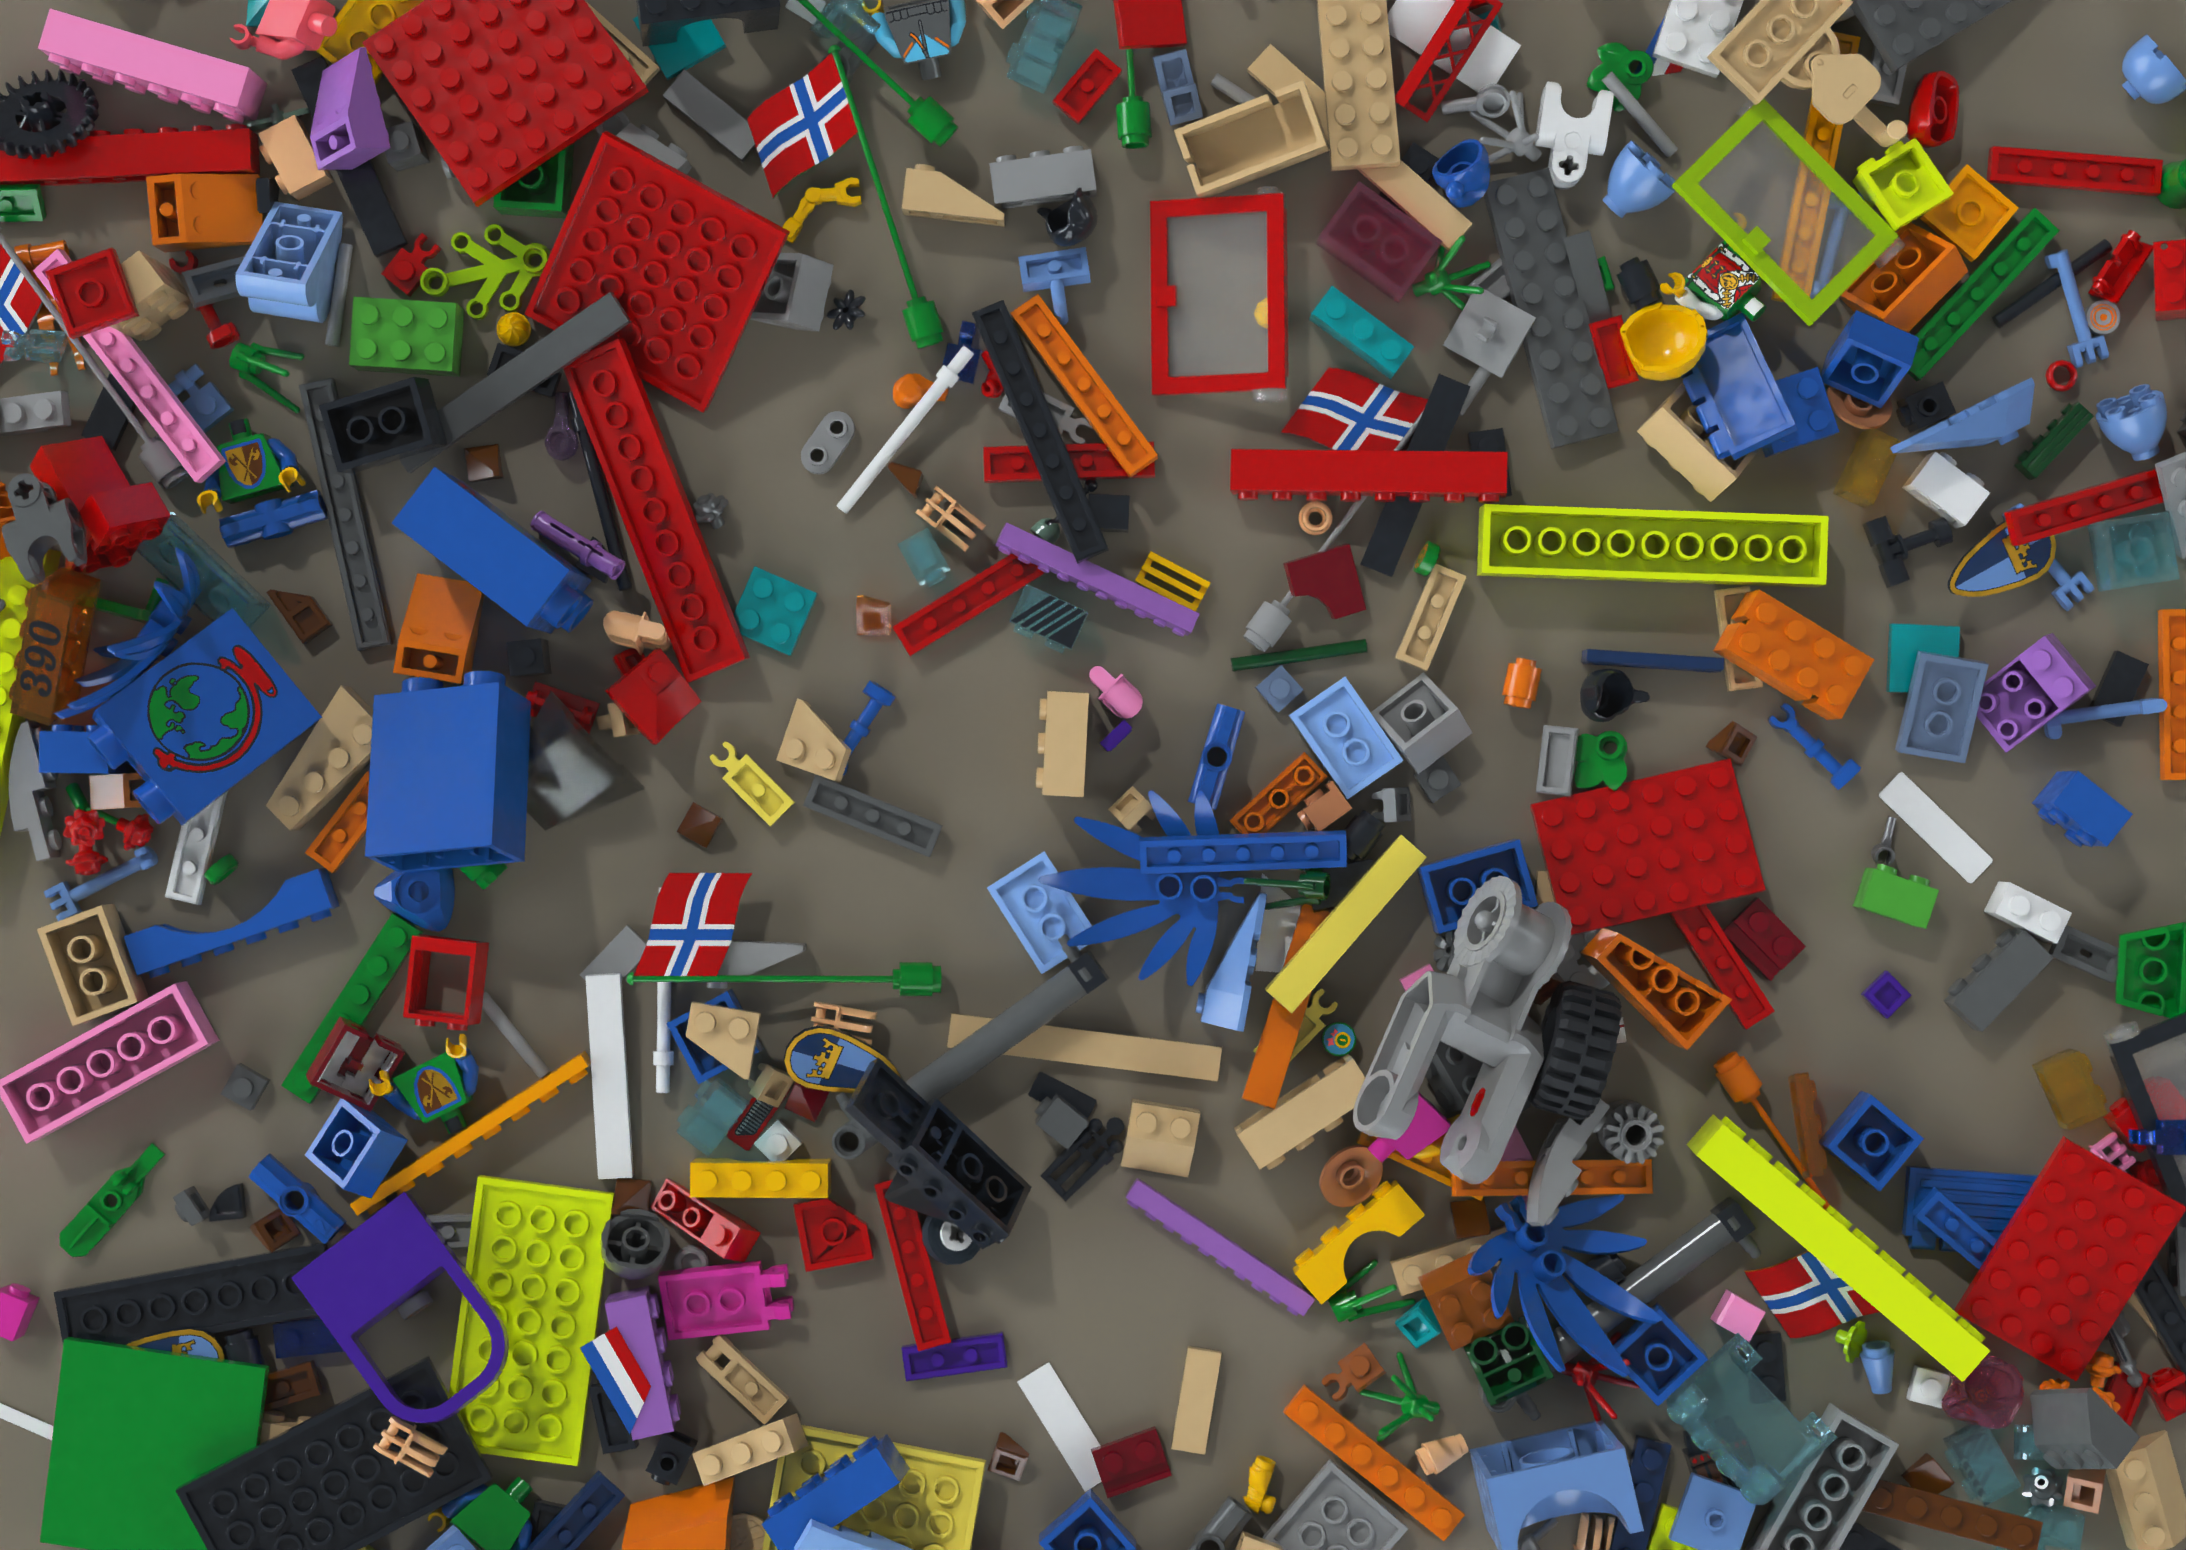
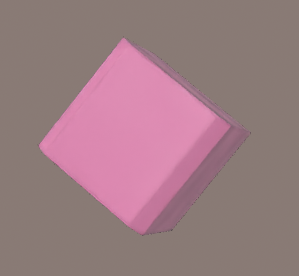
M1726 1289L1710 1319L1750 1342L1766 1312Z

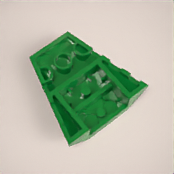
M2186 922L2119 934L2115 1003L2167 1018H2172L2186 1012Z

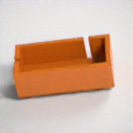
M1760 589L1745 593L1731 618L1738 623L1727 625L1713 650L1794 701L1804 700L1801 705L1826 720L1842 719L1875 660ZM1748 620L1746 624L1740 622V621Z

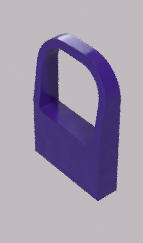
M407 1192L400 1194L291 1277L380 1402L392 1414L403 1420L427 1424L448 1419L491 1387L504 1369L508 1357L509 1340L502 1319L413 1196ZM446 1270L487 1326L492 1342L491 1355L483 1372L449 1400L434 1408L416 1409L407 1405L399 1398L360 1342L359 1337Z

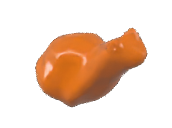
M918 373L906 374L895 382L893 386V400L897 406L903 409H910L917 405L934 382ZM948 388L944 391V393L940 396V398L937 401L946 400V397L949 393Z

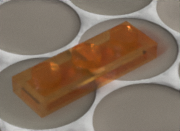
M1808 1072L1797 1073L1789 1076L1788 1081L1803 1179L1817 1178L1823 1176V1169L1827 1168L1826 1152L1824 1148L1820 1149L1818 1135L1822 1134V1123L1819 1114L1814 1113L1813 1101L1817 1099V1090L1814 1080H1809Z

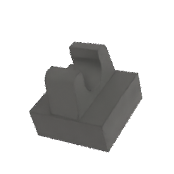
M1409 787L1382 788V791L1372 794V799H1381L1383 801L1384 808L1382 812L1373 813L1375 818L1383 820L1384 823L1411 821Z

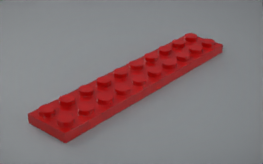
M618 338L587 352L563 370L686 682H693L750 658L625 338Z

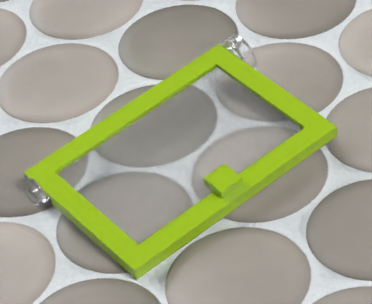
M1764 98L1757 105L1749 99L1736 112L1741 118L1671 186L1787 305L1810 326L1873 262L1879 268H1882L1906 244Z

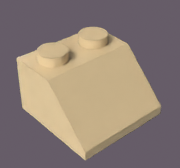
M1132 1098L1121 1166L1188 1177L1200 1119L1199 1109Z

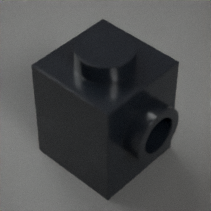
M1943 381L1896 402L1899 407L1896 410L1897 417L1904 428L1907 427L1910 433L1956 413Z
M676 1430L662 1434L645 1471L651 1473V1478L660 1484L669 1486L672 1483L677 1485L698 1441Z

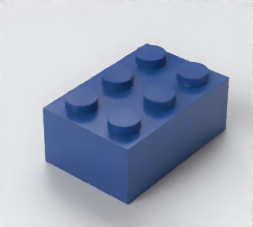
M1512 839L1423 864L1417 868L1434 932L1438 934L1457 929V921L1462 916V910L1467 906L1468 900L1475 894L1478 888L1482 887L1484 882L1490 881L1492 877L1505 876L1514 880L1521 889L1522 903L1530 908L1538 906L1520 839Z

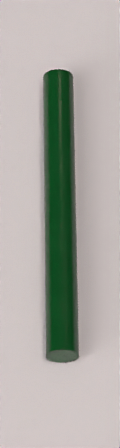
M1366 639L1236 657L1231 658L1232 672L1366 653L1367 643Z

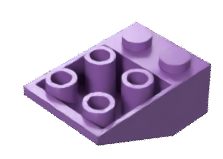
M366 47L358 48L322 71L310 134L318 170H353L391 148Z
M2051 633L2043 636L1984 682L1977 718L2007 753L2094 689L2096 685L2057 637Z

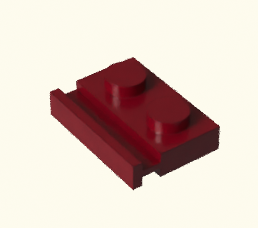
M1757 897L1723 929L1729 941L1769 981H1772L1775 978L1774 976L1780 970H1783L1806 947Z
M1155 1426L1091 1449L1107 1498L1172 1476Z

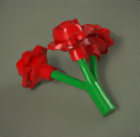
M70 783L66 786L65 790L76 810L74 811V816L65 817L66 827L63 831V836L70 838L72 845H78L79 852L73 856V859L66 860L65 863L66 865L74 866L76 874H97L101 871V865L108 862V857L93 851L95 839L101 840L104 838L103 828L106 821L115 825L116 830L124 833L123 843H125L124 849L127 851L131 848L135 849L136 846L144 847L150 841L154 827L149 824V814H139L129 821L123 817L118 819L102 810H91V805L88 803L78 783Z

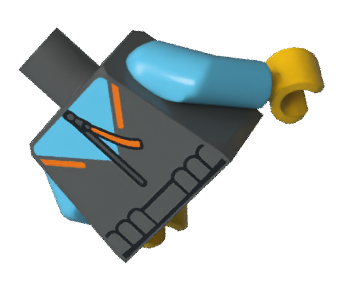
M877 0L878 5L874 9H868L865 1H862V8L867 17L870 18L869 21L877 42L892 57L902 58L904 64L918 62L922 80L942 76L938 57L950 55L951 47L957 45L960 41L966 24L965 0H915L884 7L882 0Z

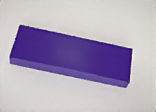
M1003 1332L951 1339V1343L918 1351L916 1344L903 1345L901 1347L906 1382L1008 1367Z

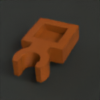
M1363 1343L1337 1362L1342 1372L1339 1374H1328L1321 1382L1325 1387L1333 1382L1339 1383L1340 1388L1338 1392L1331 1396L1337 1402L1346 1397L1348 1388L1352 1385L1359 1393L1383 1376L1386 1371L1369 1347Z

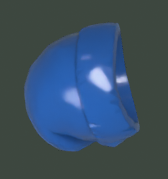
M1468 139L1449 149L1435 163L1432 169L1433 178L1436 184L1445 191L1447 197L1450 198L1449 203L1455 208L1474 205L1487 191L1491 170L1488 152L1478 140Z

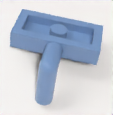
M1086 247L1018 257L1023 292L1051 289L1054 316L1062 326L1066 325L1069 319L1064 286L1091 283Z

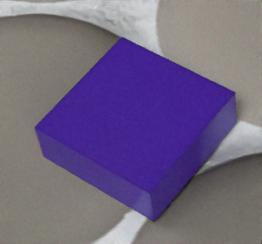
M1123 720L1099 744L1107 752H1111L1132 732V727Z
M1886 970L1861 993L1885 1019H1888L1912 996Z

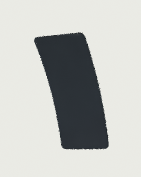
M1039 1072L1028 1093L1030 1097L1040 1102L1047 1096L1052 1099L1057 1093L1087 1118L1096 1104V1100L1043 1072Z

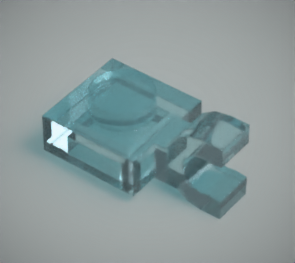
M31 329L29 335L4 330L1 336L2 344H9L15 347H6L3 355L4 361H17L25 354V360L40 361L42 363H61L68 343L67 335L64 331Z

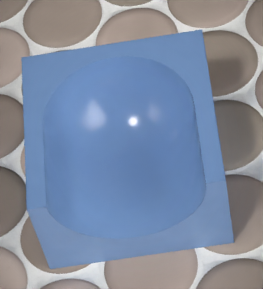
M1602 1419L1601 1421L1587 1422L1469 1449L1486 1527L1498 1550H1518L1520 1529L1550 1518L1577 1513L1601 1512L1613 1514L1618 1517L1630 1534L1644 1531L1625 1447Z

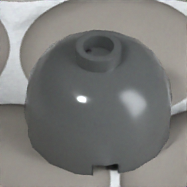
M627 1209L620 1212V1216L606 1222L601 1234V1254L607 1268L617 1276L628 1280L644 1279L655 1274L663 1266L670 1248V1232L667 1226L665 1229L664 1225L659 1222L657 1215L643 1209Z

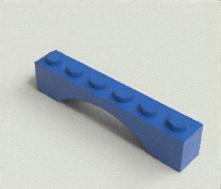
M319 868L285 880L277 895L264 909L249 920L230 929L217 932H195L182 930L168 924H161L123 937L136 975L148 973L150 979L170 973V965L181 962L182 967H187L203 961L201 955L213 951L214 955L218 956L235 950L233 943L246 940L247 945L267 939L265 932L278 928L280 934L299 928V920L310 917L312 922L328 918L332 916L330 910L340 907L328 870L326 868Z

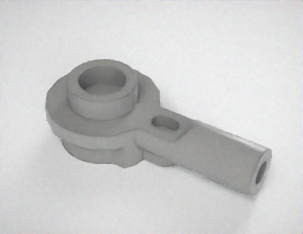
M1489 84L1480 89L1475 97L1442 101L1443 115L1478 111L1480 116L1496 118L1508 110L1510 106L1509 92L1504 86Z

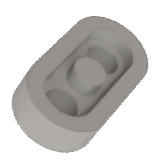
M834 411L828 413L822 419L801 451L802 464L809 472L824 474L833 468L855 435V425L851 417L844 412ZM836 422L843 424V431L839 434L831 432V426ZM816 450H821L824 453V458L820 462H814L811 458L812 453Z

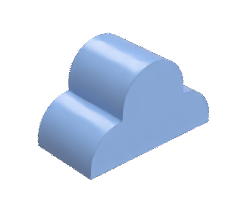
M274 202L235 274L237 291L240 296L248 297L249 307L252 312L323 323L326 320L331 306L335 263L338 257L339 243H341L342 212Z

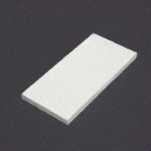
M1396 0L1388 12L1389 35L1421 55L1455 1ZM1469 11L1471 22L1483 20ZM1466 13L1458 25L1468 23ZM1482 24L1472 26L1474 36ZM1490 25L1456 79L1478 93L1486 85L1497 84L1521 47V44ZM1469 27L1454 30L1450 37L1452 52L1467 49L1471 43ZM1447 43L1439 55L1449 53ZM1463 54L1453 56L1455 66ZM1450 57L1435 60V65L1449 74L1452 73Z

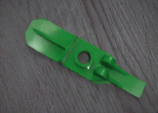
M151 1143L130 1167L115 1171L75 1218L59 1233V1246L72 1257L86 1256L143 1193L145 1177L164 1157L165 1153L154 1143ZM110 1194L116 1196V1206H111L108 1203L107 1199Z

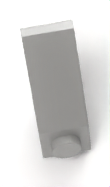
M731 940L718 975L754 974L806 951V943ZM707 982V988L725 989L728 987V983L733 982Z

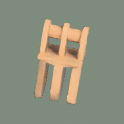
M936 486L934 488L936 491L930 499L926 498L924 500L926 505L921 511L917 509L915 513L966 552L969 546L944 525L949 522L970 540H973L976 534L953 516L955 511L981 531L986 525ZM943 498L951 503L946 511L938 506ZM934 510L942 515L937 523L929 518Z
M613 610L604 617L603 626L610 642L634 648L638 651L639 655H642L644 648L651 650L661 648L664 652L671 645L664 626L650 621L645 611L642 616Z
M814 1001L813 1006L817 1008L815 1016H811V1021H814L813 1027L830 1024L834 1025L833 1028L838 1030L847 1029L871 1033L873 1025L845 1020L843 1015L876 1019L877 1012ZM827 1009L836 1010L835 1020L825 1018ZM852 1035L860 1039L861 1041L869 1045H872L871 1038Z
M391 1416L389 1419L390 1426L387 1430L384 1429L381 1432L383 1438L380 1443H375L373 1448L382 1455L392 1459L394 1464L399 1461L431 1478L434 1473L432 1467L436 1466L440 1458L439 1455H444L448 1447L417 1431V1425L412 1426L397 1417ZM399 1429L409 1434L407 1439L397 1435ZM391 1443L400 1446L401 1449L399 1452L390 1449L389 1446Z
M1581 1513L1576 1545L1573 1544L1572 1546L1574 1550H1610L1615 1517H1606L1602 1536L1603 1519L1601 1516L1593 1514L1588 1533L1589 1514Z

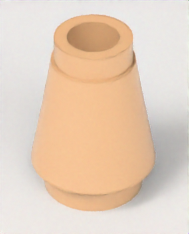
M1460 1433L1455 1436L1421 1443V1448L1415 1450L1417 1460L1427 1476L1432 1473L1438 1475L1469 1452L1468 1446Z

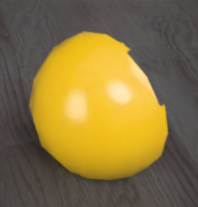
M1662 302L1648 305L1638 310L1627 319L1620 329L1623 344L1637 373L1644 379L1660 382L1679 378L1694 368L1705 352L1708 336L1704 318L1695 309L1691 310L1681 305H1666Z

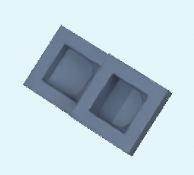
M1186 49L1153 56L1152 60L1170 126L1202 118L1203 113L1196 83L1193 81Z

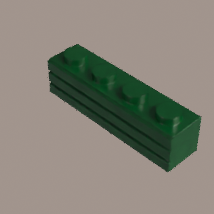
M2080 402L2072 405L2070 403L2067 404L2060 411L2062 414L2058 420L2053 419L2046 426L2047 431L2044 435L2039 434L2031 442L2033 446L2029 451L2024 450L2017 457L2018 462L2014 466L2028 480L2037 478L2094 417Z

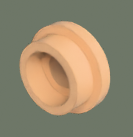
M1319 501L1305 504L1298 515L1301 529L1307 534L1314 536L1325 533L1330 528L1333 520L1330 508ZM1316 512L1320 514L1322 519L1320 524L1313 525L1310 523L1309 515Z

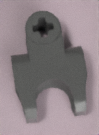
M23 473L14 477L9 483L7 492L16 520L3 525L2 534L7 551L13 557L25 580L34 585L44 581V555L55 545H60L67 560L75 563L77 567L87 563L86 531L80 513L73 501L69 498L58 501L54 488L45 482H41L32 474Z

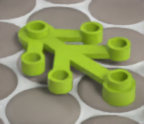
M491 224L484 232L486 241L495 247L502 246L517 256L502 260L473 242V239L467 233L457 232L451 239L453 249L460 254L470 255L484 265L444 273L439 268H429L422 273L420 285L430 296L440 297L447 293L449 287L486 279L476 297L471 299L466 305V311L470 317L475 320H482L488 315V304L506 275L519 272L510 290L503 292L499 298V303L505 311L516 312L521 308V296L533 277L541 276L551 253L550 250L540 243H531L525 246L507 235L500 225ZM493 230H500L501 237L497 241L490 239V233ZM462 237L467 238V246L463 249L458 248V239ZM535 255H540L542 257L541 264L536 267L532 266L530 263L531 258ZM435 278L442 279V286L439 289H432L431 283ZM508 296L516 297V304L513 307H506L505 300ZM477 303L482 304L483 311L478 315H474L472 307Z

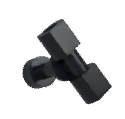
M1886 516L1863 524L1870 546H1877L1883 564L1878 567L1886 588L1910 580L1903 560L1908 558V551L1932 542L1937 547L1953 542L1951 528L1944 517L1930 521L1928 523V530L1906 538H1902L1899 533L1893 535Z

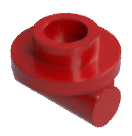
M2151 1159L2135 1162L2128 1168L2133 1176L2159 1191H2163Z

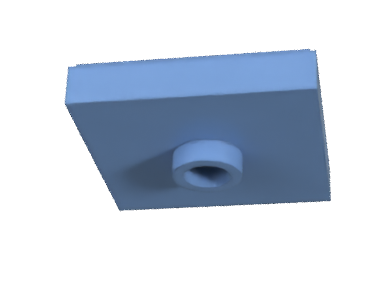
M1691 1472L1668 1537L1672 1541L1698 1550H1740L1759 1497L1753 1493Z

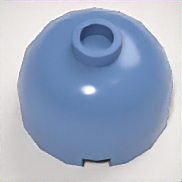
M2147 34L2127 51L2123 59L2122 72L2127 81L2122 86L2134 100L2141 96L2148 103L2162 104L2173 100L2186 90V79L2166 54L2164 55L2157 49L2158 45Z

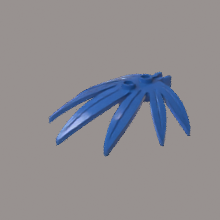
M178 547L175 548L184 586L181 590H177L168 584L154 581V587L162 599L149 616V620L137 637L93 649V651L103 657L121 658V660L74 680L83 687L115 681L83 698L67 704L69 708L53 714L64 719L98 706L140 677L160 655L167 657L178 643V640L173 637L176 633L181 635L190 624L192 618L187 614L202 591L200 589L199 572L187 553Z
M1150 790L1148 796L1152 808L1166 835L1192 836L1174 809L1157 793ZM1199 790L1196 796L1194 812L1196 834L1219 835L1210 803L1205 793ZM1083 817L1074 818V822L1099 841L1140 861L1139 837L1141 836L1105 822ZM1099 867L1063 871L1041 876L1038 879L1042 884L1084 896L1126 901H1160L1157 905L1124 912L1091 926L1069 939L1067 945L1070 947L1103 943L1130 936L1155 926L1175 914H1179L1180 919L1165 932L1148 955L1138 976L1141 981L1165 965L1180 949L1193 927H1195L1196 930L1189 946L1186 964L1187 984L1193 986L1200 976L1213 947L1218 922V901L1230 899L1235 903H1244V897H1236L1231 892H1220L1218 888L1232 887L1237 883L1244 884L1245 878L1237 877L1227 880L1219 877L1220 871L1141 874L1140 869Z
M1623 1194L1596 1197L1558 1207L1559 1212L1550 1224H1545L1544 1226H1531L1526 1222L1527 1210L1525 1201L1522 1196H1517L1509 1202L1514 1212L1509 1209L1506 1202L1494 1209L1497 1216L1505 1222L1507 1232L1483 1244L1469 1261L1467 1271L1471 1276L1484 1274L1498 1260L1500 1261L1491 1285V1303L1497 1319L1502 1317L1506 1310L1512 1291L1514 1272L1517 1273L1520 1301L1529 1329L1543 1354L1558 1372H1563L1566 1368L1540 1295L1563 1329L1588 1354L1622 1377L1631 1374L1602 1328L1566 1279L1595 1302L1623 1316L1651 1324H1656L1663 1319L1660 1314L1631 1293L1561 1250V1248L1583 1254L1607 1255L1628 1252L1643 1247L1647 1240L1636 1236L1598 1230H1564L1565 1228L1588 1223L1602 1216L1624 1200L1625 1196Z

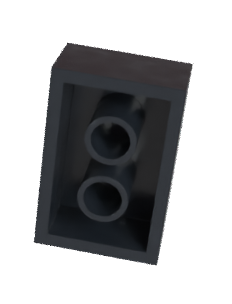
M411 377L319 405L337 472L356 473L447 445L430 382L426 378Z

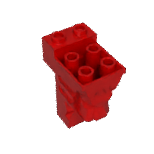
M102 436L40 446L30 464L35 477L54 488L58 501L65 498L71 499L80 513L86 531L87 563L77 567L75 563L69 562L66 558L65 571L68 575L80 572L89 574L100 568L110 566L119 568L128 564L143 540H151L159 536L171 516L152 482L130 486Z

